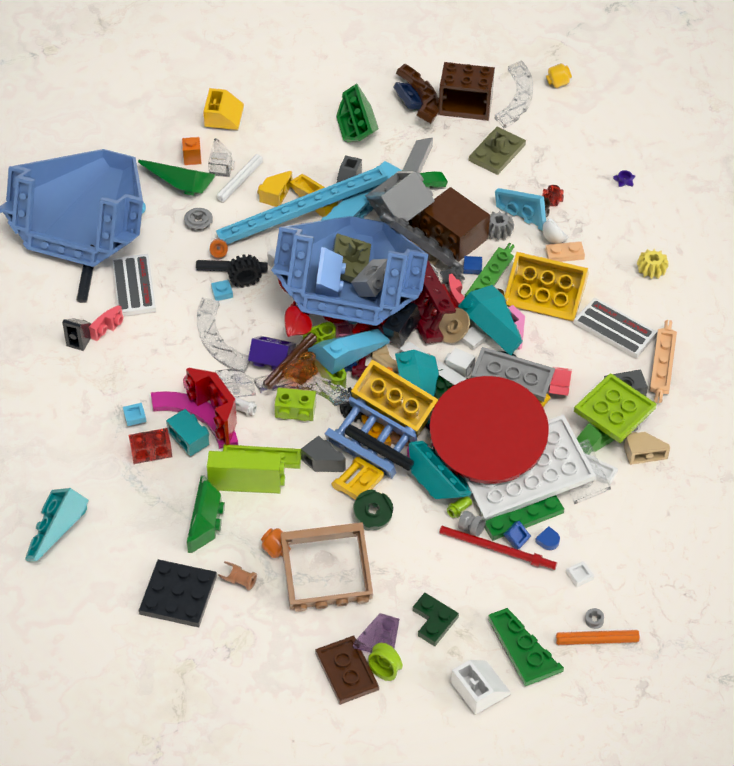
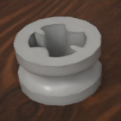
M592 608L586 612L585 622L588 627L599 629L603 626L604 613L600 609ZM592 616H597V621L594 622Z

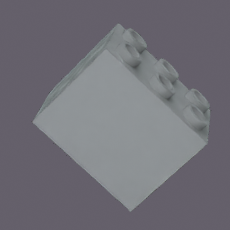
M398 171L365 195L379 218L385 212L392 218L397 216L407 221L435 201L432 197V191L422 182L424 181L423 177L416 171Z

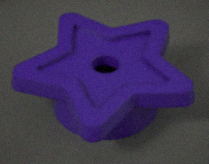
M622 170L618 175L613 176V179L619 182V187L625 185L633 187L634 183L632 180L636 175H632L630 171Z

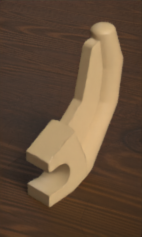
M386 345L371 353L372 360L386 368H393L392 372L399 373L397 361L391 358Z

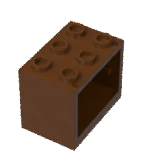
M444 62L439 88L438 115L489 121L493 99L495 67Z
M449 187L437 196L432 204L420 212V230L423 231L424 236L435 239L443 249L445 247L453 252L454 259L458 262L488 240L490 214L452 187Z

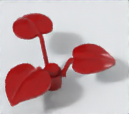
M278 278V281H279V284H280L281 288H282L285 292H287V291L285 290V288L282 286V283H281V281H280L279 278ZM295 300L285 312L287 337L305 335L312 329V321L308 316L310 313L301 312ZM323 316L325 320L331 323H342L346 321L342 319Z

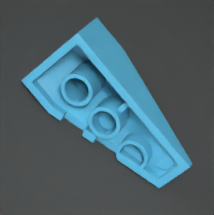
M379 329L321 341L308 348V352L331 374H334L390 343V340Z

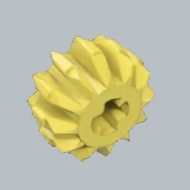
M647 249L645 252H641L637 261L639 273H643L644 277L650 276L651 279L653 277L659 279L661 275H665L668 268L667 255L662 254V250L657 252L655 249L653 251Z

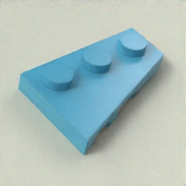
M502 188L495 190L496 207L513 216L518 215L524 218V222L528 224L533 223L540 230L543 229V224L546 222L544 196Z

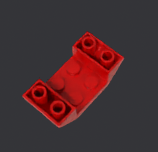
M187 368L185 382L188 386V390H186L188 398L191 401L194 400L197 406L210 401L213 407H217L215 408V417L213 418L216 424L215 434L219 440L222 439L226 446L229 445L237 424L234 396L216 372Z

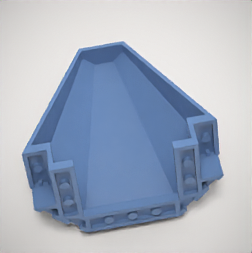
M100 149L9 166L7 202L0 206V213L3 212L9 220L8 224L15 234L18 233L24 241L23 245L27 250L95 267L140 235L143 198L136 157Z
M346 216L279 227L274 260L275 265L271 271L279 278L282 286L298 304L297 306L301 312L377 326L383 320L419 297L423 290L429 254L386 222ZM337 233L370 243L369 262L372 259H387L383 289L375 297H359L352 283L342 279L340 281H344L342 292H338L337 298L315 294L321 248L333 251L334 239Z

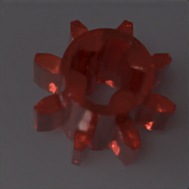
M548 185L547 189H543L542 196L550 200V206H558L559 202L564 200V190L560 189L558 185Z

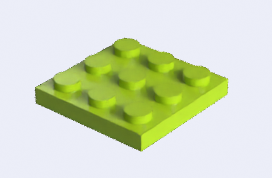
M610 373L574 407V412L621 443L656 409L657 404Z

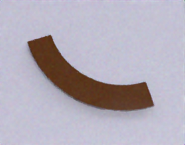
M405 63L397 69L396 74L406 80L420 96L422 107L416 116L431 124L439 112L438 95L432 85L421 78L419 72Z

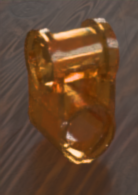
M304 352L287 364L283 371L284 378L303 385L307 380L318 373V368L315 366V353Z

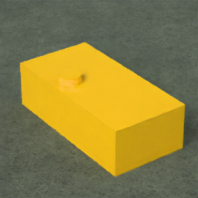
M371 360L351 390L353 398L362 399L368 407L401 426L412 428L416 432L417 437L431 418L432 411L438 402V399L374 360Z

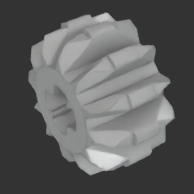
M500 210L498 213L492 211L489 235L491 239L497 238L499 241L500 238L506 240L507 236H511L514 229L512 216H508L507 212L501 213Z

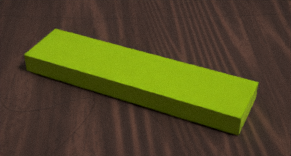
M225 444L223 446V451L281 454V462H285V468L300 469L301 449L242 445L226 446Z

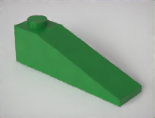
M141 159L138 160L139 164L175 188L184 190V194L194 196L195 193H203L215 178V174Z

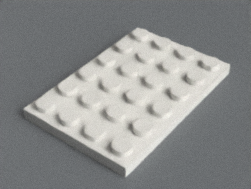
M564 414L548 420L549 434L546 449L538 463L531 470L520 475L519 478L504 483L484 484L470 481L464 477L483 518L488 520L521 509L596 480V474Z

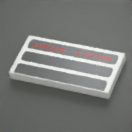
M149 254L112 258L117 302L122 307L123 316L156 312Z
M595 297L579 313L573 323L636 359L657 336V331Z

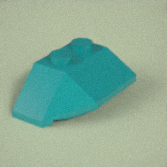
M424 441L409 443L410 459L414 461L411 473L415 476L418 483L426 488L431 497L446 499L466 497L472 494L465 480L448 469L439 456L436 455L434 449L428 447L427 443Z

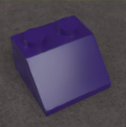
M265 336L254 337L251 340L248 361H252L255 366L264 367V364L271 365V369H275L292 352L297 343Z

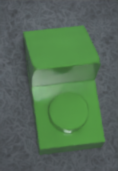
M591 423L576 438L586 455H591L614 441L613 438L597 427H594Z

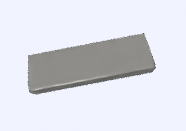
M433 138L416 140L402 171L421 173L433 147Z

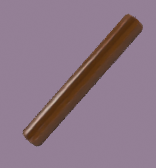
M309 333L263 381V385L269 390L272 389L308 351V348L317 342V336Z

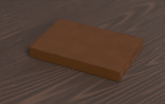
M354 635L315 649V654L340 705L379 690V685Z

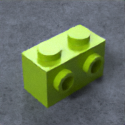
M278 388L274 406L275 418L314 421L316 391Z

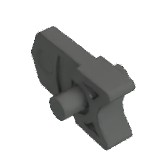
M462 265L440 271L438 279L441 284H448L449 274H453L456 279L463 281L465 280L462 275L464 268Z

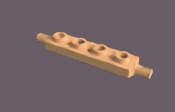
M665 320L664 328L658 329L650 384V392L655 393L654 401L656 403L658 397V403H661L663 401V394H669L677 335L676 331L671 330V320H669V326L668 320Z

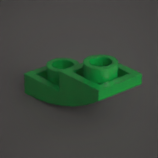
M442 172L420 173L424 180L422 182L428 188L430 186L436 188L446 187L448 183Z

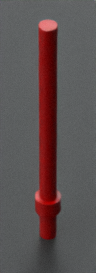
M441 526L439 531L441 534L531 562V565L537 567L544 566L556 570L558 562L543 558V555L537 553L533 555L449 527Z

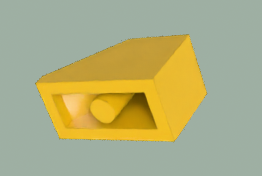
M292 171L267 177L263 184H260L257 193L259 194L260 202L275 207L281 205L291 188L289 182L293 180Z

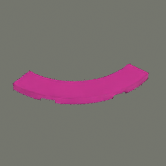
M169 391L151 392L153 411L179 412L186 409L190 414H194L199 421L208 425L217 440L219 449L223 448L225 443L222 439L219 440L215 434L216 424L213 418L215 417L216 407H213L209 402L197 406L194 400L191 401L185 393ZM235 430L229 445H238Z

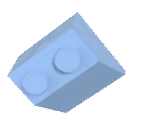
M323 247L321 248L315 294L337 298L338 292H342L344 281H340V276L345 274L346 263H342L343 256Z

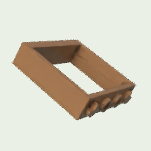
M363 522L281 532L280 539L290 610L295 609L296 612L307 610L308 607L324 609L331 604L346 606L349 604L348 602L357 601L358 604H363L373 598ZM357 537L365 591L295 600L288 545Z

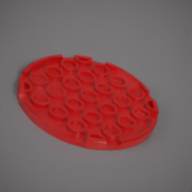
M479 376L455 384L439 398L431 415L430 438L436 455L452 472L477 483L497 484L519 478L520 475L531 470L538 463L548 441L549 425L542 404L527 388L515 381L502 377Z

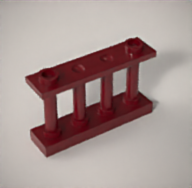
M427 261L423 290L417 299L411 301V303L418 305L421 319L416 327L425 344L442 342L444 336L439 329V324L444 314L456 313L454 305L431 264ZM426 294H428L430 299L427 305L425 306L424 299L426 297ZM435 307V309L437 310V313H436L435 317L433 318V316L431 315V312H432L433 308Z

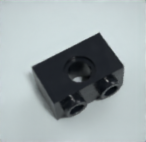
M410 302L398 312L389 316L382 327L385 336L390 342L403 346L421 319L418 305Z

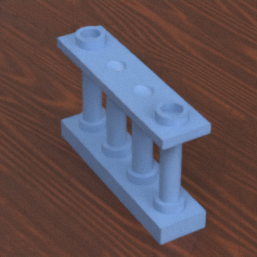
M350 396L349 403L352 410L339 429H335V431L331 428L327 429L325 432L327 441L354 457L362 458L392 479L396 474L394 463L387 458L382 459L378 457V454L370 448L366 450L361 447L358 441L346 438L345 429L349 424H352L358 413L361 412L369 417L361 428L365 433L369 432L375 422L385 426L377 440L384 443L392 431L401 435V438L393 448L398 452H401L408 440L411 442L418 441L416 432L408 426L403 427L368 407L362 399H355Z

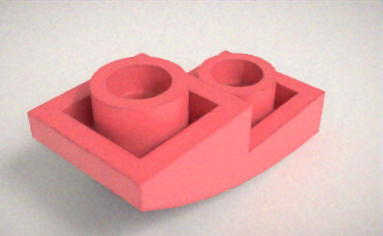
M449 274L448 291L457 308H459V304L465 298L461 294L462 283L453 274Z
M118 305L107 310L89 326L92 340L98 341L101 336L105 335L107 329L114 331L118 325H121L124 319L121 306Z

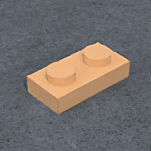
M582 242L549 244L545 248L547 258L551 260L565 262L584 260L585 258Z

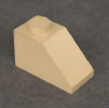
M646 432L630 433L624 441V449L630 465L668 459L670 445Z

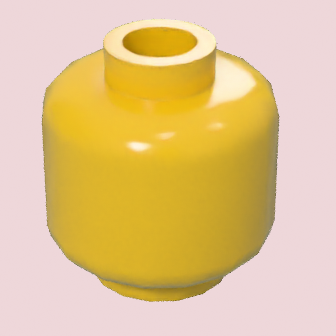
M562 63L550 67L548 75H546L548 84H552L555 88L568 84L570 78H572L569 67Z

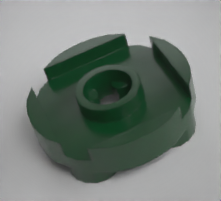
M366 490L358 495L353 504L354 519L357 523L363 522L364 530L381 529L392 518L393 503L383 492L381 494L376 492V490ZM369 506L377 507L376 514L369 512Z

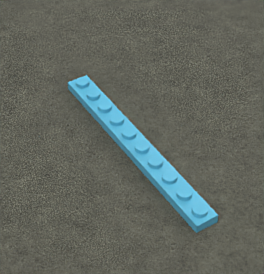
M379 166L216 230L217 236L227 244H231L242 238L378 186L386 181L388 177L382 167Z

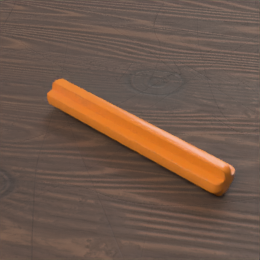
M638 630L556 633V643L558 645L639 642L640 639Z

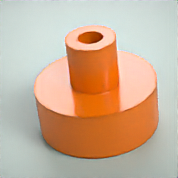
M215 239L211 242L210 253L214 257L221 258L227 254L228 246L223 239Z

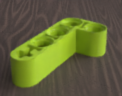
M324 322L312 327L309 333L317 336V342L314 345L324 340L336 338V326L331 322ZM309 333L302 335V339H304ZM308 351L306 352L329 388L335 393L343 392L347 386V373L343 368L331 374Z

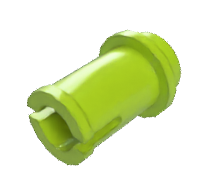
M469 496L461 497L455 503H450L447 508L448 515L452 518L460 517L461 512L472 505V500Z

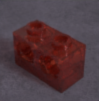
M168 428L128 435L133 464L172 457Z

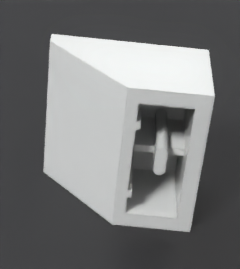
M468 660L452 670V685L475 715L511 695L510 690L485 660Z

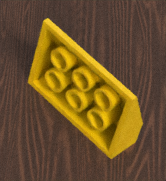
M516 252L505 292L507 306L514 305L519 309L574 321L587 283L588 268Z

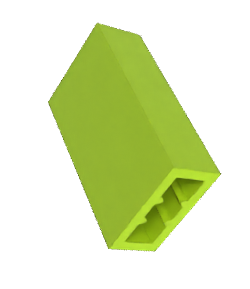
M209 451L208 480L218 491L280 494L281 486H285V462H281V454Z

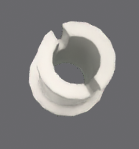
M235 397L237 410L245 412L248 416L256 413L257 405L255 402H248Z

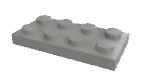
M482 347L471 378L479 376L506 378L521 384L532 392L539 401L544 402L555 368Z

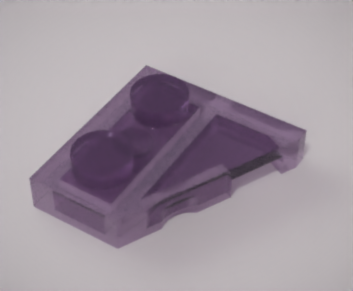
M379 613L355 640L352 647L372 653V648L377 643H387L395 648L400 619Z

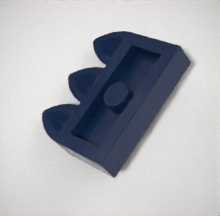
M396 82L393 88L404 101L405 106L411 110H420L422 103L417 91L410 84Z

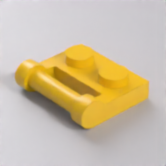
M355 457L351 466L331 484L335 490L342 491L356 500L360 493L373 489L384 477V472L362 458ZM358 469H361L348 484L345 483Z

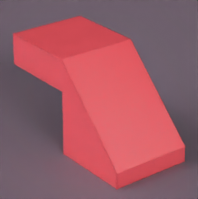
M553 367L555 372L550 384L549 393L568 396L572 369Z

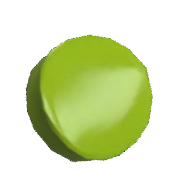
M377 643L374 645L372 653L368 656L369 666L373 673L385 681L394 680L398 670H401L403 667L399 654L387 643Z

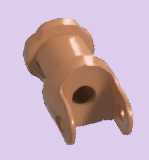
M224 561L225 564L232 566L233 569L228 577L218 574L220 578L233 584H241L247 590H251L254 587L257 573H249L242 570V567Z

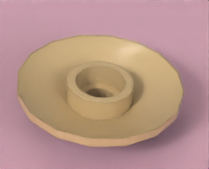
M455 308L456 313L444 314L439 324V329L444 336L443 341L445 343L452 344L458 342L468 332L470 317L463 309Z

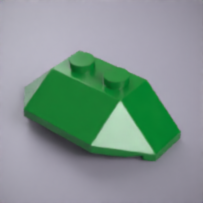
M357 83L344 91L336 116L343 140L345 142L361 141L379 129L372 106Z
M204 475L200 476L187 537L188 553L195 552L216 538L217 531L221 530L222 525L220 514H224L225 502H222L221 493Z

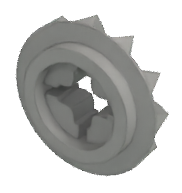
M193 208L185 214L184 222L185 225H188L189 229L194 228L195 231L198 229L204 230L205 227H210V223H213V216L205 208Z

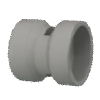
M466 510L459 519L458 528L463 531L468 530L472 535L478 537L485 528L486 519L481 516H474L472 512Z

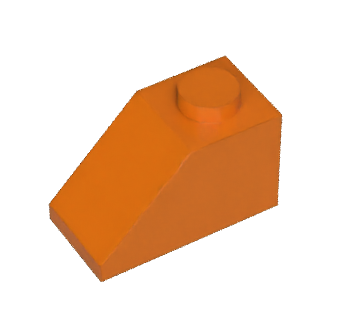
M200 137L182 138L184 165L202 164Z

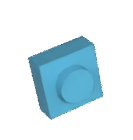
M229 280L211 283L215 301L233 298V291Z
M142 403L123 407L127 426L146 422Z

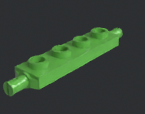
M508 243L505 249L498 247L465 294V297L471 291L496 285L514 258V255L511 254L515 248L514 244Z

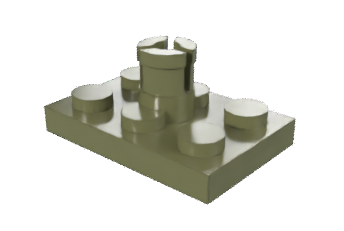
M497 126L470 154L469 161L499 175L526 145V140Z
M336 234L333 252L343 256L342 263H346L345 274H341L340 279L352 282L368 265L371 250L370 243Z

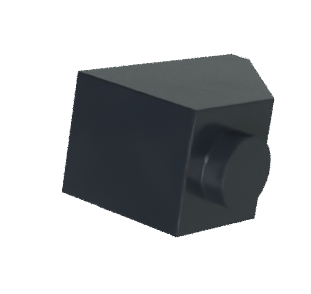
M76 318L64 319L62 324L66 346L84 351L91 339L89 330L91 323Z

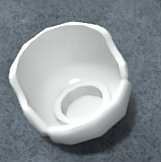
M549 218L543 224V235L552 244L563 243L569 238L553 219Z

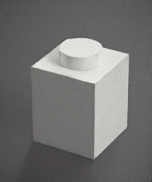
M455 347L451 353L446 355L444 363L455 372L468 378L475 366V356Z

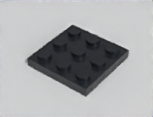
M158 559L141 602L139 615L199 628L217 578V572Z

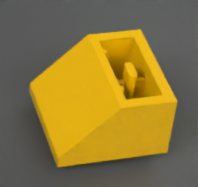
M209 88L203 111L204 126L238 130L244 103L225 89Z

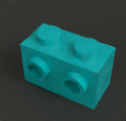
M186 409L166 420L167 432L190 457L209 445L210 434L205 426H201L196 416L190 414Z

